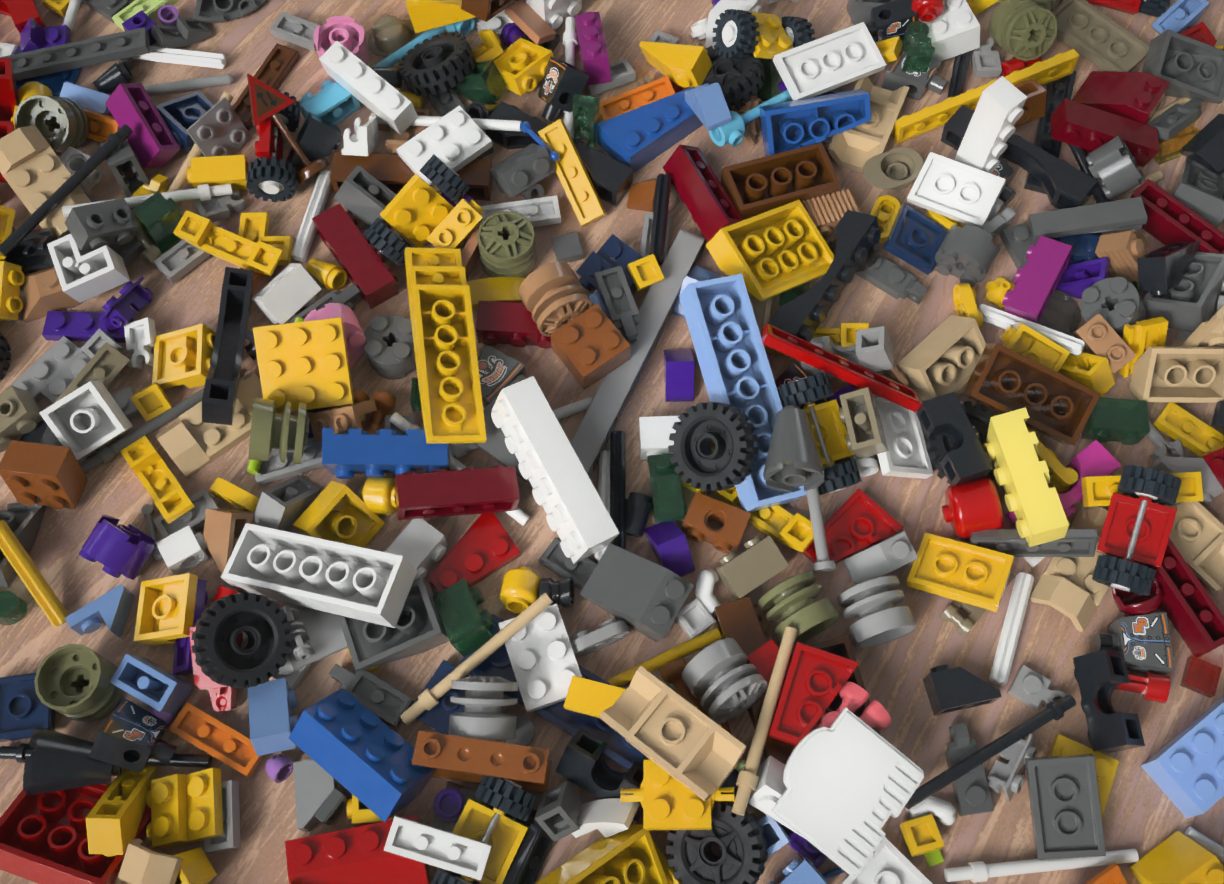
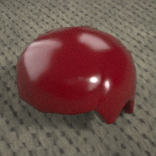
M1154 577L1149 596L1111 587L1116 606L1126 615L1150 614L1159 608L1163 600L1162 590L1156 577Z

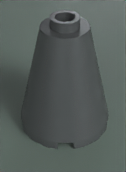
M785 406L776 414L763 477L766 480V486L776 491L794 492V487L804 486V491L819 487L824 482L825 472L806 412L798 406Z

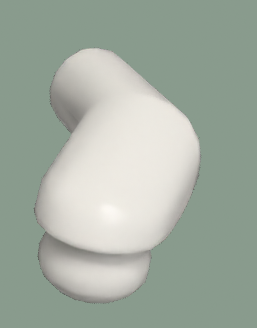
M708 569L701 571L697 576L695 595L712 615L714 608L721 605L713 595L714 585L719 580V576L715 570Z
M934 796L928 797L911 809L906 808L911 820L933 814L938 817L939 822L946 826L956 821V809L950 802Z

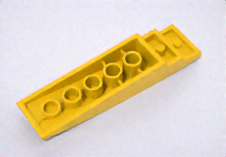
M406 247L404 255L426 444L485 443L487 439L470 286L466 282L465 267H462L461 249Z

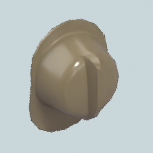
M390 15L383 16L372 27V32L368 38V47L377 56L387 57L426 31L415 33L411 20H400Z
M898 147L868 159L863 166V175L865 180L876 188L901 190L909 186L918 177L924 162L917 151L908 147Z

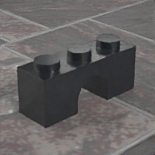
M955 391L923 401L916 413L927 438L943 435L949 437L955 443L956 450L947 452L940 463L950 485L954 486L986 477L993 468L991 457L983 449L979 441V433L976 427L971 425L966 415V407L958 399Z
M1104 649L1074 657V676L1079 685L1082 698L1081 707L1086 716L1088 739L1092 744L1093 752L1113 753L1145 746L1138 714L1117 713L1111 703L1114 689L1119 685L1130 683L1123 652Z
M580 727L568 743L555 772L591 793L596 798L609 799L620 798L621 788H640L644 778V765L635 760L628 772L620 773L612 770L604 760V751L608 743ZM638 802L640 805L633 818L636 822H639L643 815V808L640 802Z

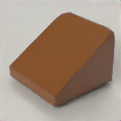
M657 180L631 184L627 208L653 212Z

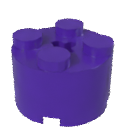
M102 515L83 544L79 555L91 562H100L104 565L102 570L113 577L119 578L122 574L129 579L135 580L156 548L155 540L130 524L128 526L123 524L117 525L120 519L109 515Z

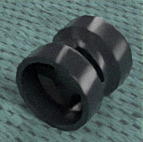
M562 577L556 583L552 578H541L539 597L546 593L553 601L549 606L555 603L563 608L574 606L575 589L572 577Z

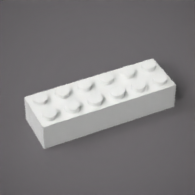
M534 376L503 388L491 410L493 423L497 428H501L504 433L506 447L511 454H515L519 461L518 466L524 479H528L532 485L533 497L538 505L543 506L547 513L546 519L552 531H556L561 539L560 545L563 553L567 558H571L573 564L604 549L619 534V531Z
M246 523L221 578L238 592L255 593L268 597V599L395 628L417 570L404 556Z

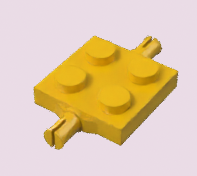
M644 760V778L640 788H621L620 790L621 803H641L644 830H712L711 812L715 801H735L734 787L719 788L708 800L703 801L651 760Z

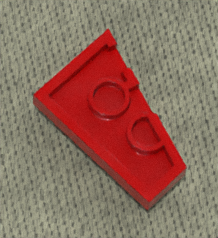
M858 489L824 523L829 560L834 561L836 564L901 532L904 527L862 490ZM813 540L808 548L801 553L812 563H817Z
M483 513L429 575V579L446 604L520 557L521 552L495 514Z
M797 642L768 736L797 746L812 731L859 662Z

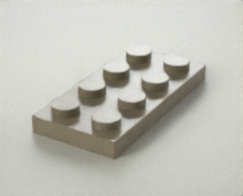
M1066 0L1052 12L1058 24L1056 37L1103 71L1131 72L1147 57L1149 46L1085 0Z

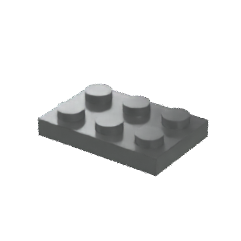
M1092 754L1025 758L1035 853L1038 860L1106 856L1095 757Z

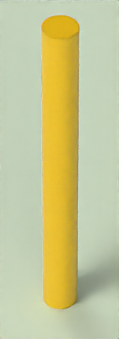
M717 627L607 679V682L616 687H622L632 681L640 665L651 673L670 662L721 639V634Z

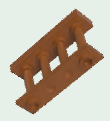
M418 730L412 765L436 768L431 776L432 778L480 784L484 775L508 779L522 786L527 791L542 794L548 791L552 760H548L549 749Z

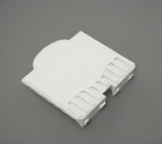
M844 707L830 728L820 727L814 729L794 748L784 769L783 782L787 789L771 811L850 876L859 875L886 835L881 828L890 816L895 818L901 814L902 809L923 780L924 773L919 766L849 709Z

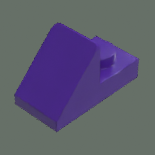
M29 18L20 33V53L71 43V30L67 25L41 27L33 18Z

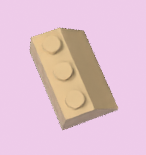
M950 315L896 366L906 375L909 383L908 387L916 390L918 397L922 401L954 391L958 397L968 383L986 347V343L975 318Z
M1150 346L1134 363L1129 391L1141 402L1217 403L1224 401V347Z

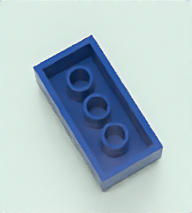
M343 688L304 709L289 736V739L384 822L421 794L436 769L412 765L415 749L400 734L389 728L376 714L370 712L351 693Z

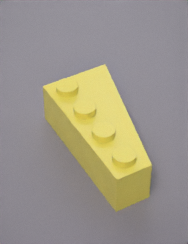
M1025 407L990 417L986 444H983V449L989 453L994 464V476L997 484L1004 487L1007 508L1010 512L1014 511L1016 515L1017 531L1021 538H1026L1029 547L1065 538L1069 523L1056 488L1048 487L1050 483L1049 469L1045 460H1038L1036 444L1039 442L1035 431L1028 433L1025 423L1026 419H1029V415Z

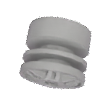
M884 576L863 581L847 589L837 597L839 605L846 608L842 612L845 619L859 618L858 621L849 627L857 649L885 644L903 637L917 628L909 606L894 607V605L905 598L903 590H897L901 586L897 576Z
M725 638L709 645L699 652L682 672L684 683L695 697H702L700 705L704 710L708 711L709 718L717 724L732 720L745 712L763 695L768 685L764 677L758 674V669L753 664H747L748 656L734 638Z
M469 676L459 680H451V688L465 690V696H451L450 702L465 705L464 712H456L449 715L448 735L481 740L515 739L517 716L503 713V707L517 704L518 699L504 697V691H518L519 682H511L497 676Z

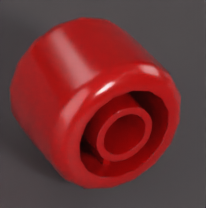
M983 477L956 486L949 485L946 489V505L942 506L944 520L946 523H951L954 533L959 538H970L972 532L1001 529L1003 527L1002 507L992 480Z

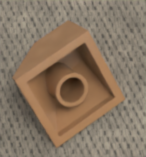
M54 266L24 273L25 281L20 286L19 298L23 302V309L21 311L26 323L46 317L48 311H64L80 305L78 301L63 292Z

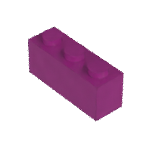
M599 11L574 15L583 69L589 75L586 85L612 82Z
M142 83L119 84L105 104L120 128L126 124L132 129L133 133L127 138V141L144 169L165 167L181 148Z
M1040 235L1036 245L1031 244L1027 251L1025 266H1020L1014 278L1016 284L1013 290H1008L1004 296L1002 305L1005 306V312L1039 324L1071 260L1072 246Z

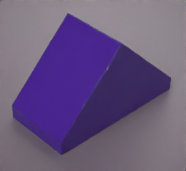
M1104 257L1068 265L1054 293L1082 299V293L1085 289L1107 278L1109 258Z
M691 349L663 350L665 402L693 401L694 358Z
M670 518L643 530L660 566L671 570L680 577L695 571L685 534Z

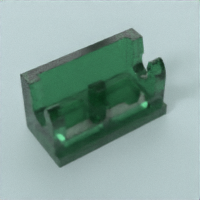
M574 94L572 110L575 131L574 139L588 140L587 146L595 149L597 143V124L600 123V98Z

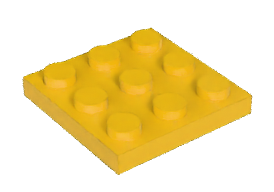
M343 317L253 327L263 399L275 400L276 413L283 412L287 401H291V411H298L299 402L307 403V410L354 404Z

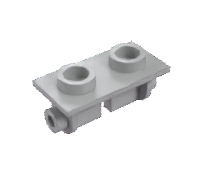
M1029 734L1027 741L1024 740V737L1000 752L999 757L1009 760L1008 765L996 760L987 777L989 789L996 793H999L1000 789L1004 790L1006 800L1009 802L1013 794H1019L1023 787L1025 776L1022 774L1026 768L1025 758H1035L1037 756L1038 748H1035L1032 734Z

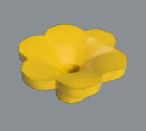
M1002 277L996 278L995 281H989L985 285L987 292L985 299L989 303H995L998 308H1005L1002 305L1004 296L1008 290H1013L1015 284L1008 282Z

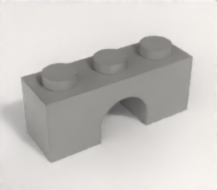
M885 326L856 331V344L850 347L835 345L829 336L813 338L810 343L874 372L890 370L894 366V346ZM800 361L803 369L809 376L825 373ZM828 374L829 379L837 378L831 374Z

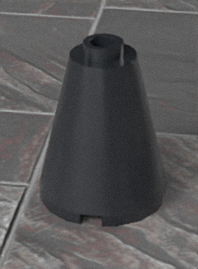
M37 727L29 745L36 747L32 749L30 756H26L23 790L26 791V795H36L112 783L114 776L121 775L122 767L88 757L94 742L47 728Z

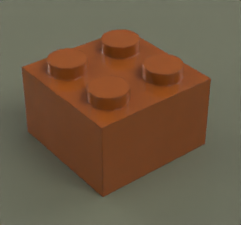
M597 303L550 334L551 348L584 390L630 360L631 345Z
M11 440L0 462V475L16 500L27 506L37 504L49 506L53 509H76L88 482L70 447Z

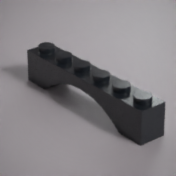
M503 101L488 117V119L527 121L531 129L538 136V131L549 126L539 118L532 117L522 112L518 107ZM486 130V135L493 142L506 149L525 148L532 143L539 145L527 132ZM572 138L599 198L617 206L630 189L631 184H633V169L624 162H618L610 158L603 151L595 150L587 146L583 141Z
M961 105L944 124L941 141L958 151L974 110ZM1013 133L1007 140L1006 144L1008 146L1001 154V157L1031 173L1046 192L1051 205L1058 209L1084 206L1090 199L1098 180L1069 165L1066 161L1051 155L1044 149L1024 140L1017 134Z
M847 210L835 227L837 249L828 271L807 292L790 302L780 305L768 324L810 342L820 323L826 320L833 304L839 301L846 285L853 280L859 266L866 261L872 247L879 242L881 230L878 226L877 216Z
M225 267L214 349L202 397V422L232 425L246 341L245 334L248 329L251 299L253 297V270Z

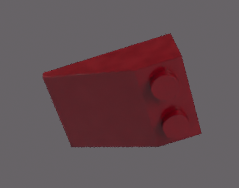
M1091 71L1072 101L1147 125L1159 108L1171 82L1147 72Z

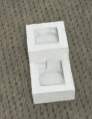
M620 798L600 799L581 805L577 819L581 824L580 829L571 834L577 838L598 829L607 838L627 830L640 804L638 802L621 803Z

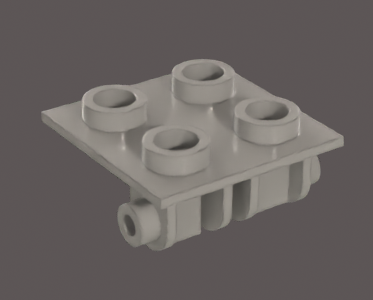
M226 97L219 100L186 130L201 150L202 154L200 157L234 155L252 139V136Z
M287 604L281 608L287 615L285 617L286 621H290L291 624L289 634H293V641L289 642V647H292L288 656L294 671L348 648L338 615L311 608H304L298 611L292 604Z

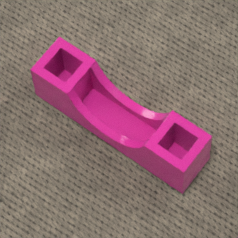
M1097 440L1078 453L1066 466V468L1074 469L1078 474V480L1070 487L1069 491L1058 494L1066 518L1077 510L1074 507L1076 503L1080 501L1083 504L1082 477L1116 476L1114 472L1121 466ZM1008 511L1005 515L1016 526L1017 518L1014 511Z

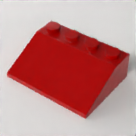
M99 784L36 795H26V791L22 790L0 817V870L38 884H114L117 874L120 872L126 851L123 855L116 856L89 854L86 828L87 815L108 789V786ZM147 804L134 839H141L143 842L147 835V825L151 822V808Z
M418 815L404 817L405 819L423 824V820ZM393 820L285 841L289 884H431L428 864L384 851Z

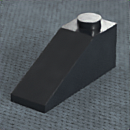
M1200 241L1172 242L1137 258L1139 291H1150L1151 295H1163L1169 293V289L1179 285L1200 247Z

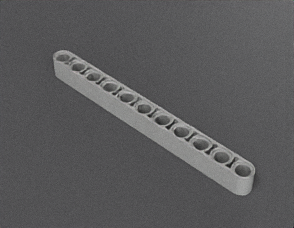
M684 229L679 231L660 268L665 279L650 287L638 311L640 323L635 325L638 332L637 341L629 343L631 345L630 360L604 377L571 441V445L589 478L600 459V452L605 449L610 439V433L614 431L673 313L685 276L689 277L694 265H697L703 253L706 238Z

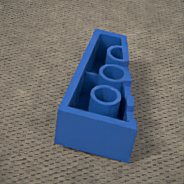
M688 88L598 123L597 144L612 159L626 163L633 169V173L703 125L685 101L684 92L694 88Z
M863 89L759 107L765 157L809 146L814 143L817 144L832 135L840 134L871 120L870 94Z
M322 428V464L339 479L354 478V474L365 473L366 477L373 478L384 477V473L396 472V475H401L408 471L431 473L437 469L450 470V443L426 444L425 430L408 429L405 431V435H400V432L397 430L380 429L375 432V435H370L369 432L361 431V429L349 428L345 434H333V428Z

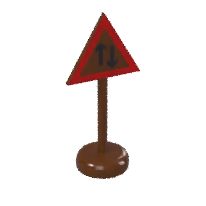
M247 74L253 127L269 117L273 118L305 165L303 169L296 173L297 182L301 184L329 166L330 164L326 158H319L311 163L277 114L296 101L252 75Z

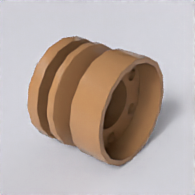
M557 261L537 268L522 281L518 289L521 300L527 310L532 313L533 321L544 336H550L552 332L593 306L590 298L586 295V291L579 285L576 274L567 262Z

